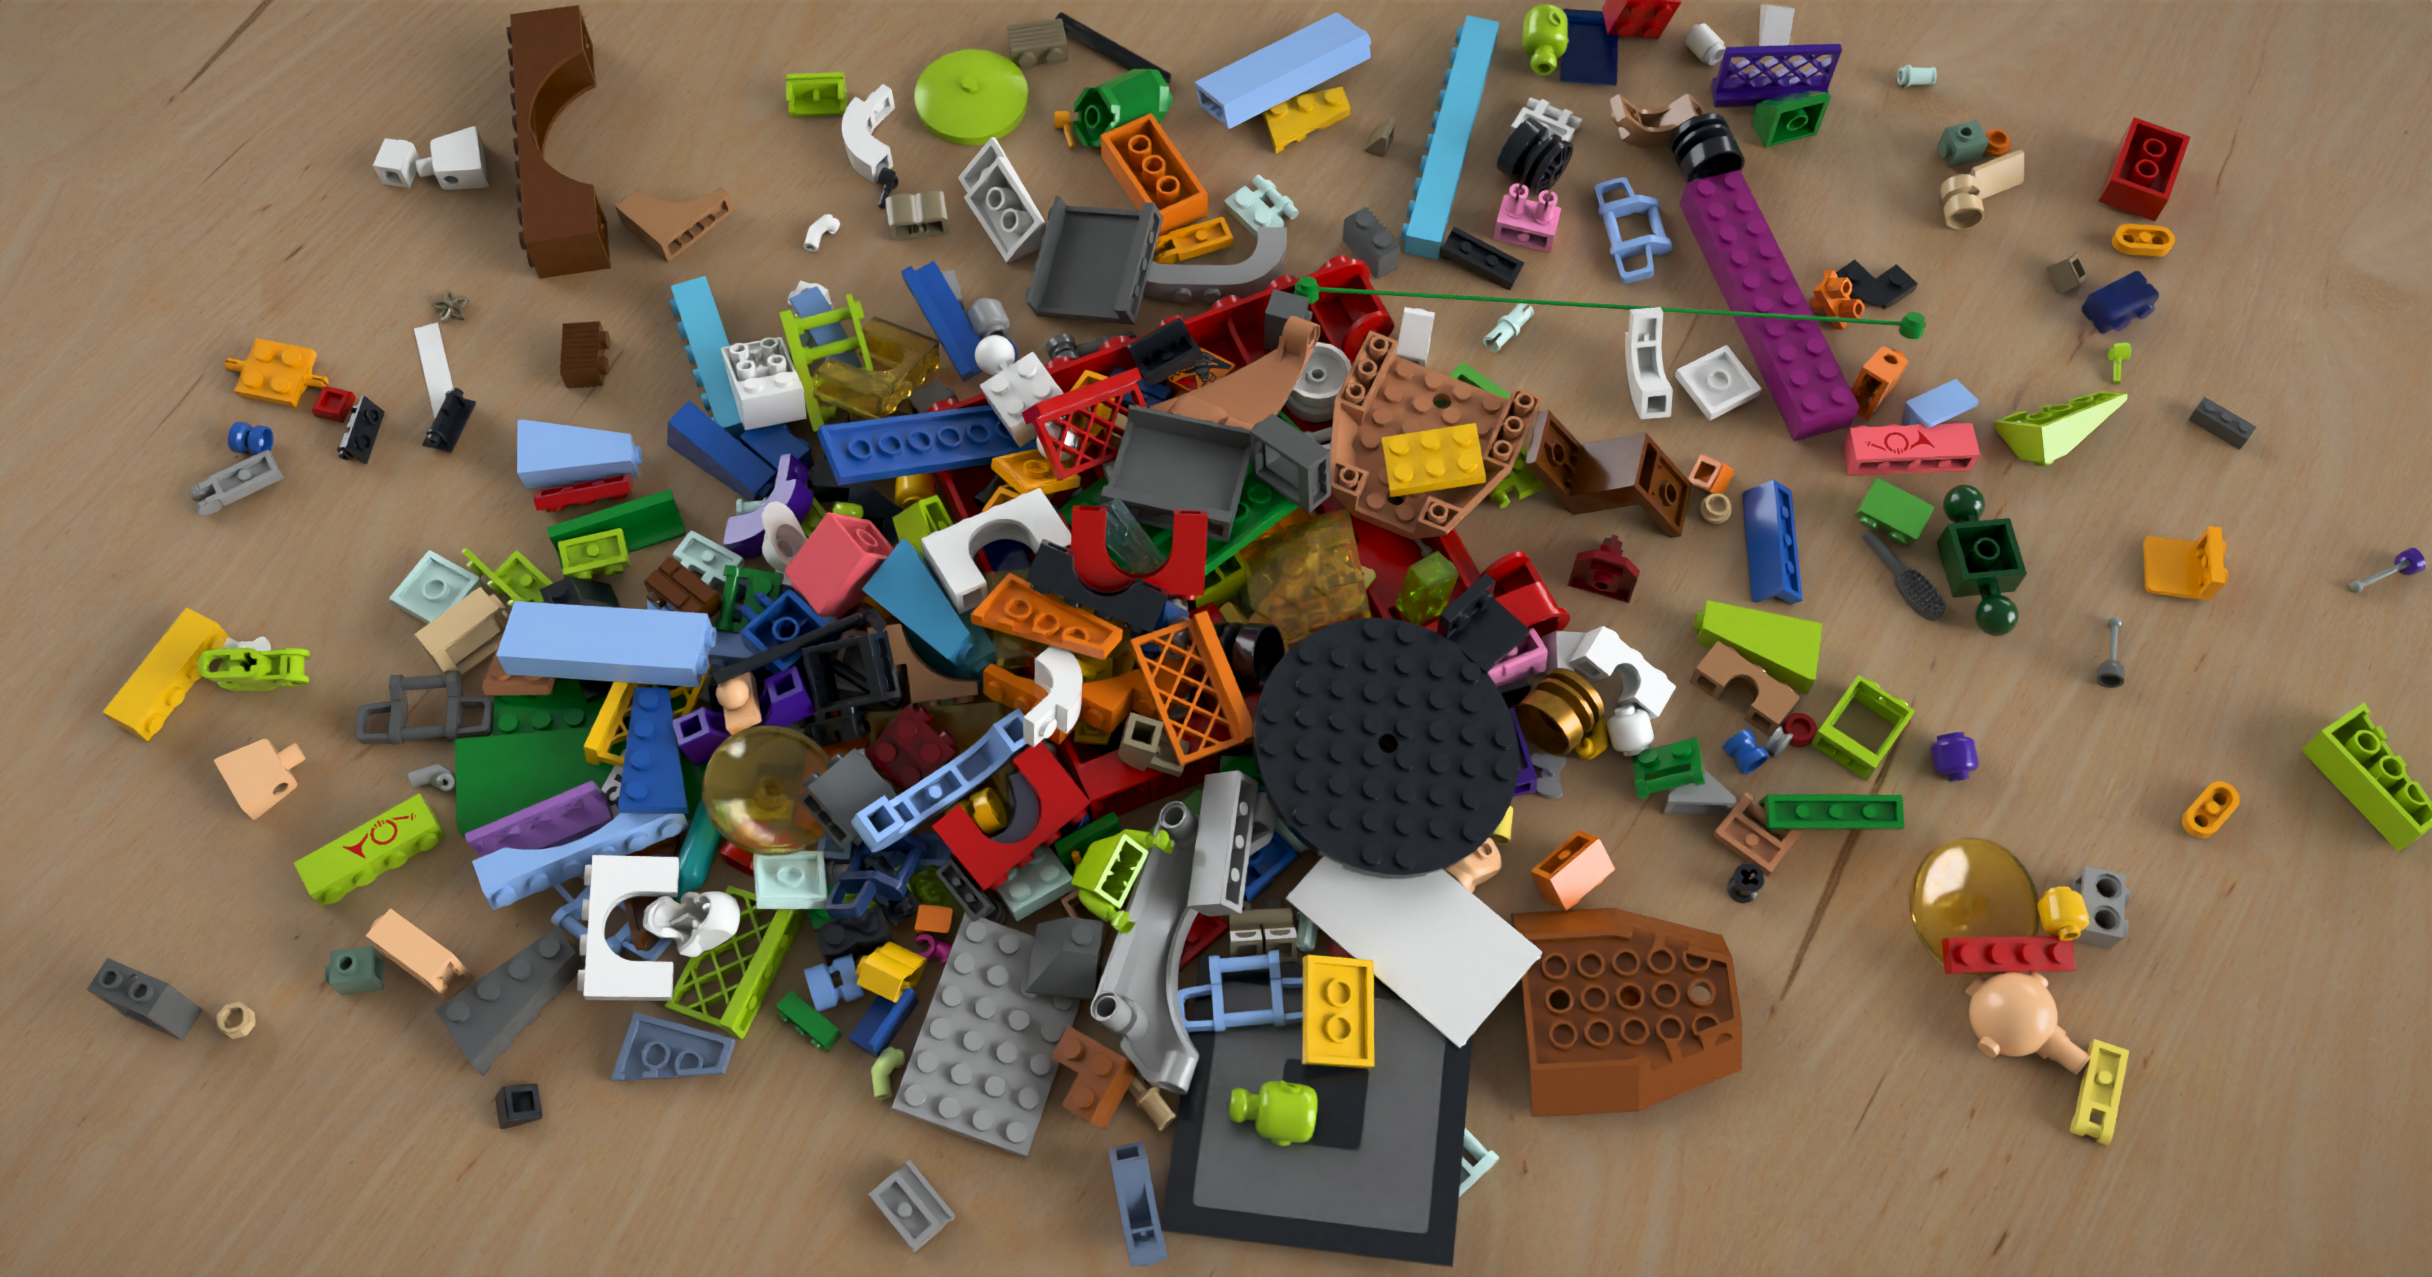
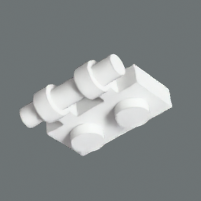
M1530 97L1526 108H1522L1512 124L1510 134L1524 120L1533 118L1549 128V136L1557 134L1561 136L1562 141L1570 142L1574 136L1575 129L1578 130L1581 126L1582 119L1574 116L1572 111L1567 109L1562 111L1550 106V102L1544 99L1538 101Z

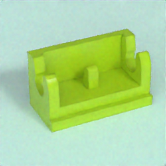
M844 72L786 74V101H789L790 117L844 115L847 109V86Z

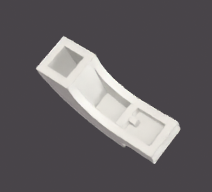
M1050 645L1035 658L1034 683L1044 688L1049 694L1023 717V741L1032 747H1035L1044 738H1049L1056 728L1067 734L1073 728L1080 715L1082 672L1077 659L1069 650Z

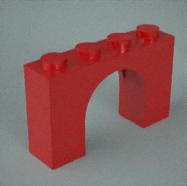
M1073 505L1071 550L1074 551L1076 570L1087 585L1101 591H1115L1124 588L1137 577L1168 590V594H1177V599L1196 600L1197 595L1204 596L1207 511L1174 509L1172 547L1169 556L1157 569L1147 573L1136 574L1119 568L1111 560L1107 552L1105 541L1107 506Z
M1042 741L1035 747L1028 746L1010 761L1033 790L1038 802V818L1035 826L1027 836L1009 844L995 842L980 831L959 804L930 826L982 891H985L987 888L995 891L1009 879L1005 873L1015 865L1019 869L1023 868L1035 858L1032 851L1043 843L1045 847H1048L1062 835L1059 829L1067 822H1070L1073 826L1088 814L1085 808L1091 802Z

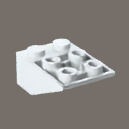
M782 337L765 338L761 341L744 344L736 343L721 348L738 414L745 430L807 419L804 388Z

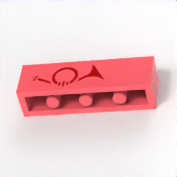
M1949 422L1947 424H1937L1931 428H1926L1922 423L1908 426L1890 424L1883 427L1860 425L1850 428L1842 443L1849 476L1971 471L1980 456L1973 423Z

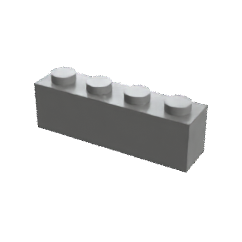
M1238 770L1205 775L1187 907L1208 917L1242 914L1259 782Z

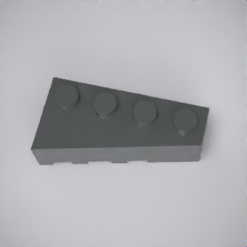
M556 927L435 1009V1011L469 1063L483 1076L492 1067L490 1064L502 1051L505 1053L515 1042L513 1039L527 1024L531 1025L539 1017L540 1014L538 1012L565 989L578 975V971L585 967V964L560 929Z

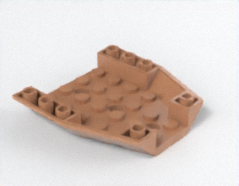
M1370 330L1334 401L1330 449L1331 492L1354 517L1408 539L1414 540L1447 535L1511 472L1544 397L1515 386L1509 399L1396 356L1399 341ZM1437 400L1445 401L1449 405V407L1445 409L1437 408L1433 404V402ZM1476 423L1486 483L1398 496L1403 500V503L1400 505H1393L1388 502L1387 498L1390 496L1381 437Z

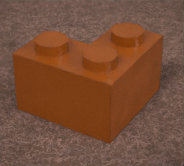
M1068 1025L1051 1057L1079 1074L1061 1106L1086 1121L1106 1129L1138 1069L1131 1060Z

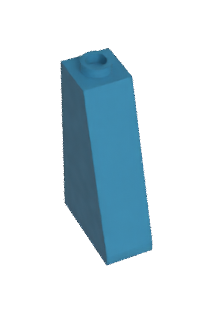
M903 538L862 590L948 660L960 666L962 662H966L972 657L976 650V644L980 640L962 613L958 614L919 549Z

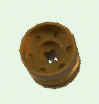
M1565 668L1551 670L1545 679L1538 683L1536 690L1530 692L1515 709L1521 730L1525 736L1541 750L1559 757L1568 755L1581 741L1583 734L1588 733L1593 728V725L1602 719L1605 712L1600 696L1590 683L1577 673Z

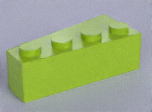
M2363 702L2323 729L2301 751L2386 840L2400 852L2432 828V802L2418 781H2411L2406 773V763L2400 755L2395 756L2384 741L2388 736L2381 726H2374L2368 717L2371 711Z

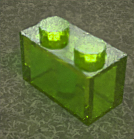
M1436 551L1408 568L1396 606L1411 623L1420 626L1446 609L1459 575L1453 563L1447 560L1439 551Z

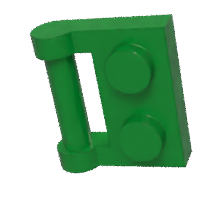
M725 565L723 576H726L720 618L716 620L715 628L717 631L740 634L739 632L749 624L743 616L741 623L732 622L739 579L748 580L744 604L749 606L757 615H760L765 609L759 606L754 595L761 591L775 602L781 597L784 574Z
M1697 737L1646 749L1640 754L1632 756L1635 774L1634 783L1639 799L1650 797V793L1692 783L1695 786L1706 784L1701 748Z

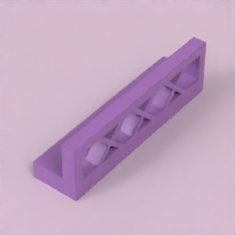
M592 780L464 835L467 844L478 852L479 858L505 847L520 850H538L562 846L598 831L611 822L614 817L607 795Z

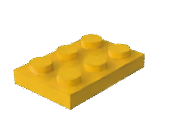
M1476 423L1381 437L1390 497L1486 483Z
M1316 955L1303 957L1302 1064L1354 1068L1374 1067V960Z

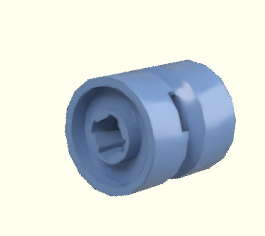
M852 953L833 959L832 965L829 967L822 963L804 969L817 1012L837 1006L839 999L849 1002L865 996L863 987L856 984L859 976L856 975L857 966ZM841 976L843 985L835 988L832 978Z

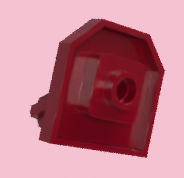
M1612 535L1611 538L1604 539L1600 550L1593 549L1577 553L1567 586L1629 603L1640 570L1628 558L1622 557V542L1617 540V535Z

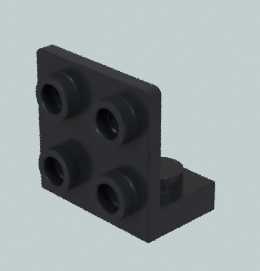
M1487 573L1440 613L1436 631L1458 645L1459 649L1472 662L1476 663L1483 673L1490 671L1523 641L1530 631L1529 628L1494 599L1493 591L1496 581Z

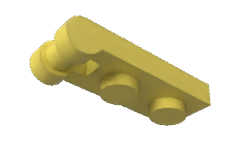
M2093 1039L2088 1046L2087 1055H2090V1058L2084 1066L2076 1111L2071 1122L2070 1132L2080 1137H2083L2085 1134L2094 1137L2096 1142L2107 1146L2111 1142L2114 1133L2129 1050ZM2091 1113L2101 1116L2099 1124L2089 1121Z

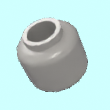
M978 299L967 312V317L972 324L974 333L979 336L980 340L991 335L1005 337L1010 328L1009 318L1001 302L996 299Z

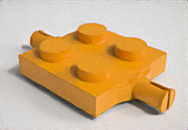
M256 338L245 361L227 358V362H225L226 370L241 373L234 392L239 397L296 408L301 394L308 386L322 389L323 386L328 385V377L312 374V367L317 358V353L310 348Z

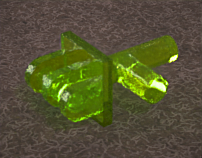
M934 864L929 865L928 870L917 873L910 878L911 884L917 887L915 892L917 897L923 900L921 904L946 907V890L948 888L935 874L937 869Z

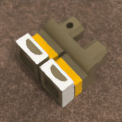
M1275 899L1266 902L1265 909L1252 910L1251 904L1243 901L1242 914L1229 915L1230 958L1262 955L1263 942L1264 955H1267L1268 951L1278 950L1280 962H1296L1297 935L1292 924L1291 907L1285 908L1281 899Z

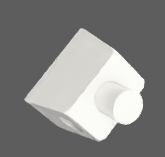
M476 126L432 139L430 142L432 157L416 160L419 176L435 175L441 188L444 190L490 187L484 144Z

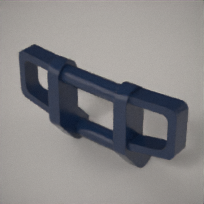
M909 833L890 846L877 851H901L907 855L896 876L892 878L877 870L862 871L865 866L863 861L871 853H874L862 841L846 871L839 874L824 908L831 919L861 917L875 893L892 901H901L907 892L906 884L918 862L926 857L930 849L929 844L925 840ZM845 894H858L852 903L841 904Z

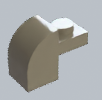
M1131 712L1126 720L1118 750L1120 759L1129 766L1143 772L1148 767L1180 777L1183 773L1184 765L1179 767L1166 734L1161 733L1164 722ZM1180 739L1179 743L1185 756L1188 753L1190 742Z

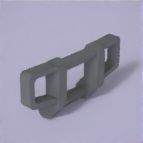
M447 671L446 675L404 677L402 674L390 675L389 690L391 701L361 705L357 712L355 732L356 738L362 744L392 745L403 744L405 740L447 738L448 741H455V739L489 736L493 731L494 704L486 696H463L459 671ZM446 688L448 696L446 725L406 727L408 712L406 690ZM464 707H485L482 725L462 728ZM391 712L389 733H366L369 716Z

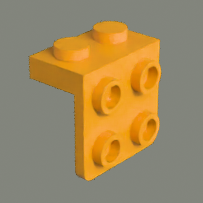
M2208 526L2197 541L2158 536H2147L2143 541L2144 577L2147 592L2210 601L2220 588L2226 585L2228 580V570L2224 568L2226 541L2222 540L2221 527Z

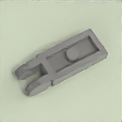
M265 450L209 476L208 480L194 486L188 493L193 501L198 502L196 504L198 514L208 516L220 511L223 505L226 506L284 477L271 452Z

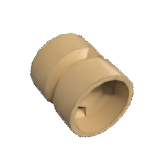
M1961 174L1945 180L1941 184L1940 193L1944 206L1946 226L1953 230H1967L1983 222L1985 213L1978 179L1969 174Z

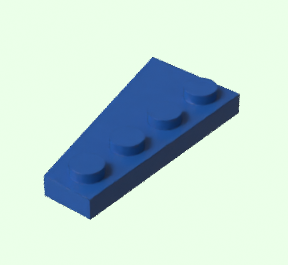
M634 688L618 801L620 813L689 814L679 746L672 723L674 714L669 688Z

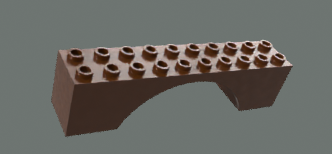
M575 5L510 14L511 27H507L506 30L509 43L512 44V48L508 49V57L511 66H513V70L509 71L512 88H515V93H511L510 97L512 107L516 111V115L512 116V124L515 133H517V138H513L514 150L516 155L519 156V161H515L514 165L517 178L520 179V184L516 185V193L519 202L522 203V208L517 209L519 223L523 226V231L519 232L522 250L527 249L530 268L535 267L540 279L610 269L608 225L594 186L561 174L544 160L546 140L558 116L576 98L596 87L593 43L580 6Z

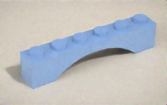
M620 813L598 831L562 846L538 850H520L505 847L472 862L482 891L494 911L503 906L511 905L515 901L534 893L542 892L570 878L578 877L585 873V865H592V855L625 856L668 837L676 836L688 830L689 826L684 814Z

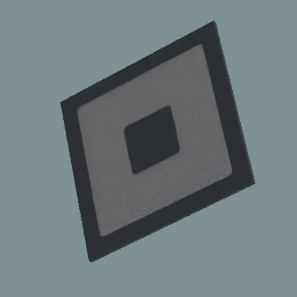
M1201 953L1196 986L1211 984L1209 956L1215 955ZM1220 956V959H1221V958H1230V957H1229V956ZM1280 962L1281 978H1303V964ZM1269 969L1221 973L1224 1013L1273 1009ZM1375 976L1374 1067L1372 1068L1302 1064L1303 1022L1285 1024V1026L1275 1027L1274 1023L1226 1027V1031L1215 1032V1030L1189 1032V1039L1199 1053V1058L1187 1093L1180 1094L1161 1225L1163 1232L1453 1267L1473 1034L1466 1041V1044L1459 1049ZM1282 988L1284 1014L1303 1012V988ZM1212 994L1194 998L1191 1021L1214 1020ZM1281 1080L1287 1083L1311 1087L1317 1093L1318 1100L1316 1122L1312 1137L1302 1143L1291 1142L1287 1146H1280L1273 1143L1271 1139L1260 1136L1255 1130L1254 1120H1245L1243 1122L1230 1120L1228 1118L1231 1091L1235 1088H1244L1251 1094H1259L1263 1083L1267 1081L1281 1082Z

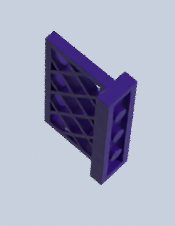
M1841 44L1726 47L1717 78H1713L1711 83L1714 107L1757 106L1758 103L1765 100H1774L1786 97L1792 93H1801L1809 90L1829 93L1828 87L1842 52ZM1822 55H1831L1821 62L1816 59ZM1765 56L1774 57L1771 60L1765 62L1764 64L1759 61ZM1793 56H1802L1792 63L1788 60ZM1732 57H1745V59L1737 64L1731 62ZM1808 63L1813 65L1804 72L1799 70V68ZM1752 64L1756 67L1748 73L1742 71ZM1779 64L1785 66L1775 73L1770 70Z

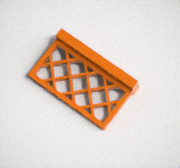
M1207 611L1195 614L1192 619L1129 641L1160 721L1164 722L1163 728L1179 767L1235 746L1241 747L1252 743L1253 721ZM1184 630L1188 631L1192 640L1189 651L1170 644L1174 634ZM1169 636L1167 642L1161 640V638ZM1152 642L1164 649L1158 662L1144 657L1140 646ZM1194 648L1198 656L1192 654ZM1167 650L1185 657L1180 672L1161 665ZM1189 660L1202 665L1205 674L1201 682L1183 675ZM1148 666L1154 668V671H1153L1152 674H1151V672H1150ZM1158 671L1176 678L1170 693L1156 687L1154 678ZM1207 679L1211 687L1205 685ZM1179 681L1198 688L1192 703L1174 696ZM1201 691L1215 696L1218 704L1214 713L1196 706ZM1161 697L1167 699L1165 705L1163 704ZM1170 702L1189 709L1183 724L1169 719L1167 708ZM1219 710L1221 711L1223 718L1218 716ZM1192 712L1211 719L1205 734L1186 727ZM1214 722L1226 726L1232 739L1219 742L1208 737ZM1173 728L1179 730L1178 736H1176ZM1183 732L1201 740L1198 750L1185 756L1179 743ZM1205 742L1212 745L1203 749Z

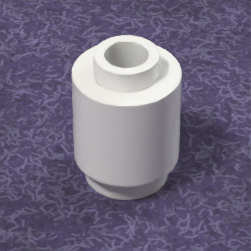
M1696 24L1686 33L1685 45L1703 63L1714 65L1722 59L1726 49L1724 42L1707 24Z

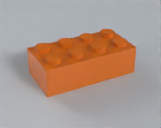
M1152 113L1100 135L1102 159L1136 209L1141 211L1143 202L1155 203L1161 213L1163 221L1158 237L1167 235L1171 231L1178 230L1208 216V193Z

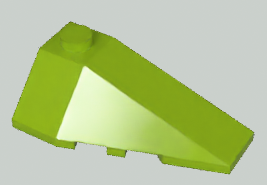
M2100 391L2069 399L2068 404L2041 406L2040 413L2027 415L2026 411L2013 413L1993 421V427L2020 460L2032 461L2036 466L2050 465L2054 463V459L2068 454L2127 400V393Z

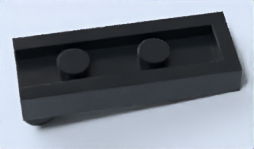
M1453 227L1439 253L1442 258L1450 259L1508 290L1513 286L1524 265V262L1456 227Z

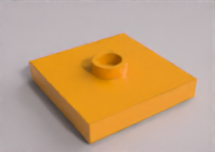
M1038 449L992 458L991 469L1021 495L1041 488L1046 495L1080 487L1081 477L1078 474L1057 481L1049 461L1040 454ZM1061 461V464L1065 471L1071 469L1064 462Z

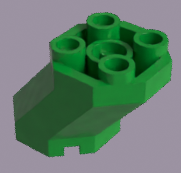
M1130 70L1095 88H1084L1074 103V112H1078V121H1073V129L1083 146L1101 147L1100 135L1152 113L1160 124L1167 114L1168 108L1172 105V93L1169 91V86L1159 70Z

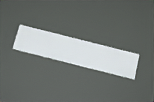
M438 322L414 329L434 418H436L446 398V392L451 391L453 388Z

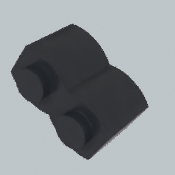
M880 907L867 908L859 918L828 922L815 932L828 967L832 965L833 959L852 953L854 961H856L861 955L869 956L878 946L883 947L887 942L894 943L883 910Z

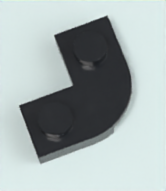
M1853 260L1836 272L1838 278L1848 277L1852 283L1850 299H1861L1862 303L1874 306L1883 305V309L1899 302L1913 292L1918 284L1897 264L1876 279L1856 260Z

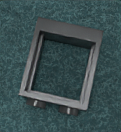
M1273 413L1262 422L1255 424L1250 431L1252 475L1310 513L1331 495L1330 450ZM1286 459L1290 460L1291 462H1293L1294 464H1296L1298 467H1296L1295 465H1293L1292 463H1290V462L1287 461Z
M109 958L106 959L87 988L89 992L123 1016L182 1041L202 1011L200 1007L170 984Z

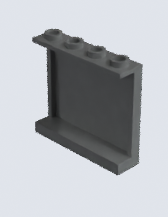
M1055 196L1053 207L1048 212L1046 232L1041 237L1039 257L1034 262V275L1031 286L1026 290V303L1035 315L1135 325L1163 217L1155 203L1143 202L1141 211L1068 206L1065 205L1060 196Z
M1129 405L1128 422L1108 485L1103 486L1101 493V506H1107L1106 516L1173 530L1174 509L1207 511V538L1228 542L1251 461V430L1214 423L1210 420L1185 417L1176 413L1161 412L1147 407Z

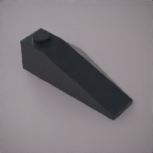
M567 577L539 589L545 603L621 608L609 583ZM578 679L588 703L607 695L613 684V681Z

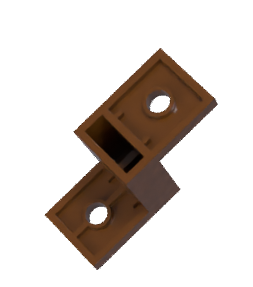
M1549 410L1538 412L1525 465L1574 515L1640 505L1670 538L1682 535L1692 483L1647 433L1581 445Z

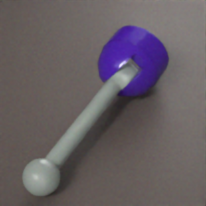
M2409 548L2397 555L2394 562L2395 566L2362 581H2352L2349 588L2352 592L2359 593L2363 590V587L2397 571L2404 575L2416 574L2425 569V559L2419 550Z

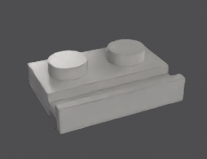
M910 1160L899 1171L896 1170L868 1194L914 1253L941 1231L943 1226L950 1220L952 1221L956 1218L952 1210Z

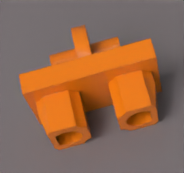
M1834 269L1825 270L1824 279L1813 290L1814 296L1810 301L1814 311H1824L1828 317L1859 319L1865 309L1861 299H1850L1852 283L1848 277L1838 278ZM1832 322L1836 330H1841L1845 328L1847 322Z

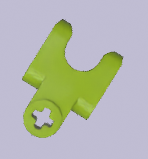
M253 648L211 649L204 651L200 655L197 667L202 677L209 681L217 682L218 686L230 692L270 691L279 686L304 687L309 685V677L304 676L305 660L310 659V651L300 648H282L269 651H257ZM217 658L224 659L225 662L219 665L218 672L209 671L211 661Z

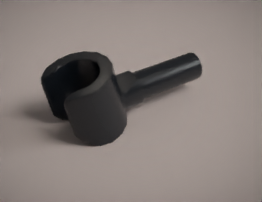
M886 167L882 168L878 176V182L884 185L878 207L881 209L885 208V199L889 197L891 190L895 189L899 184L896 172Z

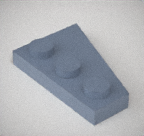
M634 1012L611 1081L725 1075L736 1040Z

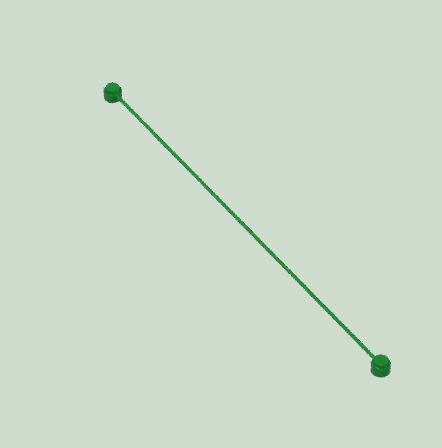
M1309 276L1301 277L1295 284L1294 291L1295 295L1309 298V304L1318 300L1320 291L1626 310L1654 308L1650 306L1319 287L1316 279ZM1660 307L1663 312L1900 326L1899 333L1908 339H1920L1926 327L1924 316L1917 312L1907 313L1901 321Z

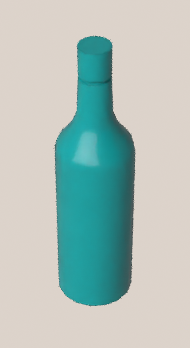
M699 800L678 856V897H674L673 900L681 904L683 894L696 891L706 882L729 818L730 809L720 803L710 800Z

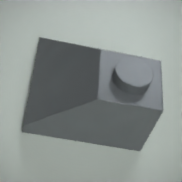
M1065 917L1038 923L1026 993L1093 1001L1098 989L1106 939L1103 921Z

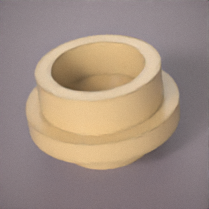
M1714 493L1702 500L1700 513L1706 521L1713 524H1721L1729 519L1732 513V506L1726 496Z

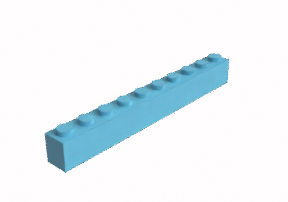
M1467 15L1464 27L1458 26L1455 43H1459L1458 48H1452L1449 64H1453L1452 69H1446L1443 85H1447V89H1441L1437 106L1441 107L1440 112H1434L1431 128L1435 129L1434 134H1428L1425 150H1428L1429 154L1428 156L1423 155L1419 172L1423 173L1422 178H1416L1413 195H1417L1416 201L1410 200L1407 217L1411 218L1410 223H1404L1400 240L1405 241L1404 253L1434 260L1439 259V253L1497 41L1500 23L1498 21Z

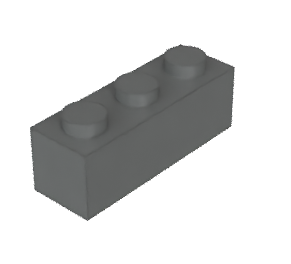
M2206 397L2202 399L2188 419L2239 450L2256 429V426Z
M950 858L935 872L974 921L981 917L985 919L996 909L957 860Z

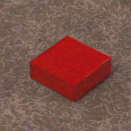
M323 386L311 411L315 417L344 423L356 397L351 391Z

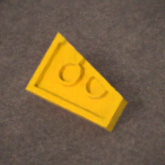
M1342 86L1294 96L1262 112L1275 154L1283 151L1284 146L1293 141L1298 143L1306 139V134L1316 129L1323 130L1350 115V105Z

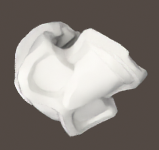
M709 891L701 894L687 892L681 897V904L675 902L669 896H662L645 909L643 926L647 931L659 938L675 939L680 955L695 958L703 951L713 949L725 942L736 933L740 922V909L735 898L719 891Z

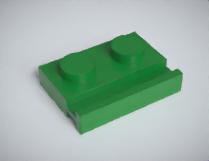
M1114 812L1053 843L1057 850L1058 859L1072 878L1076 867L1071 856L1073 851H1079L1083 859L1089 846L1094 841L1122 832L1119 825L1120 821Z

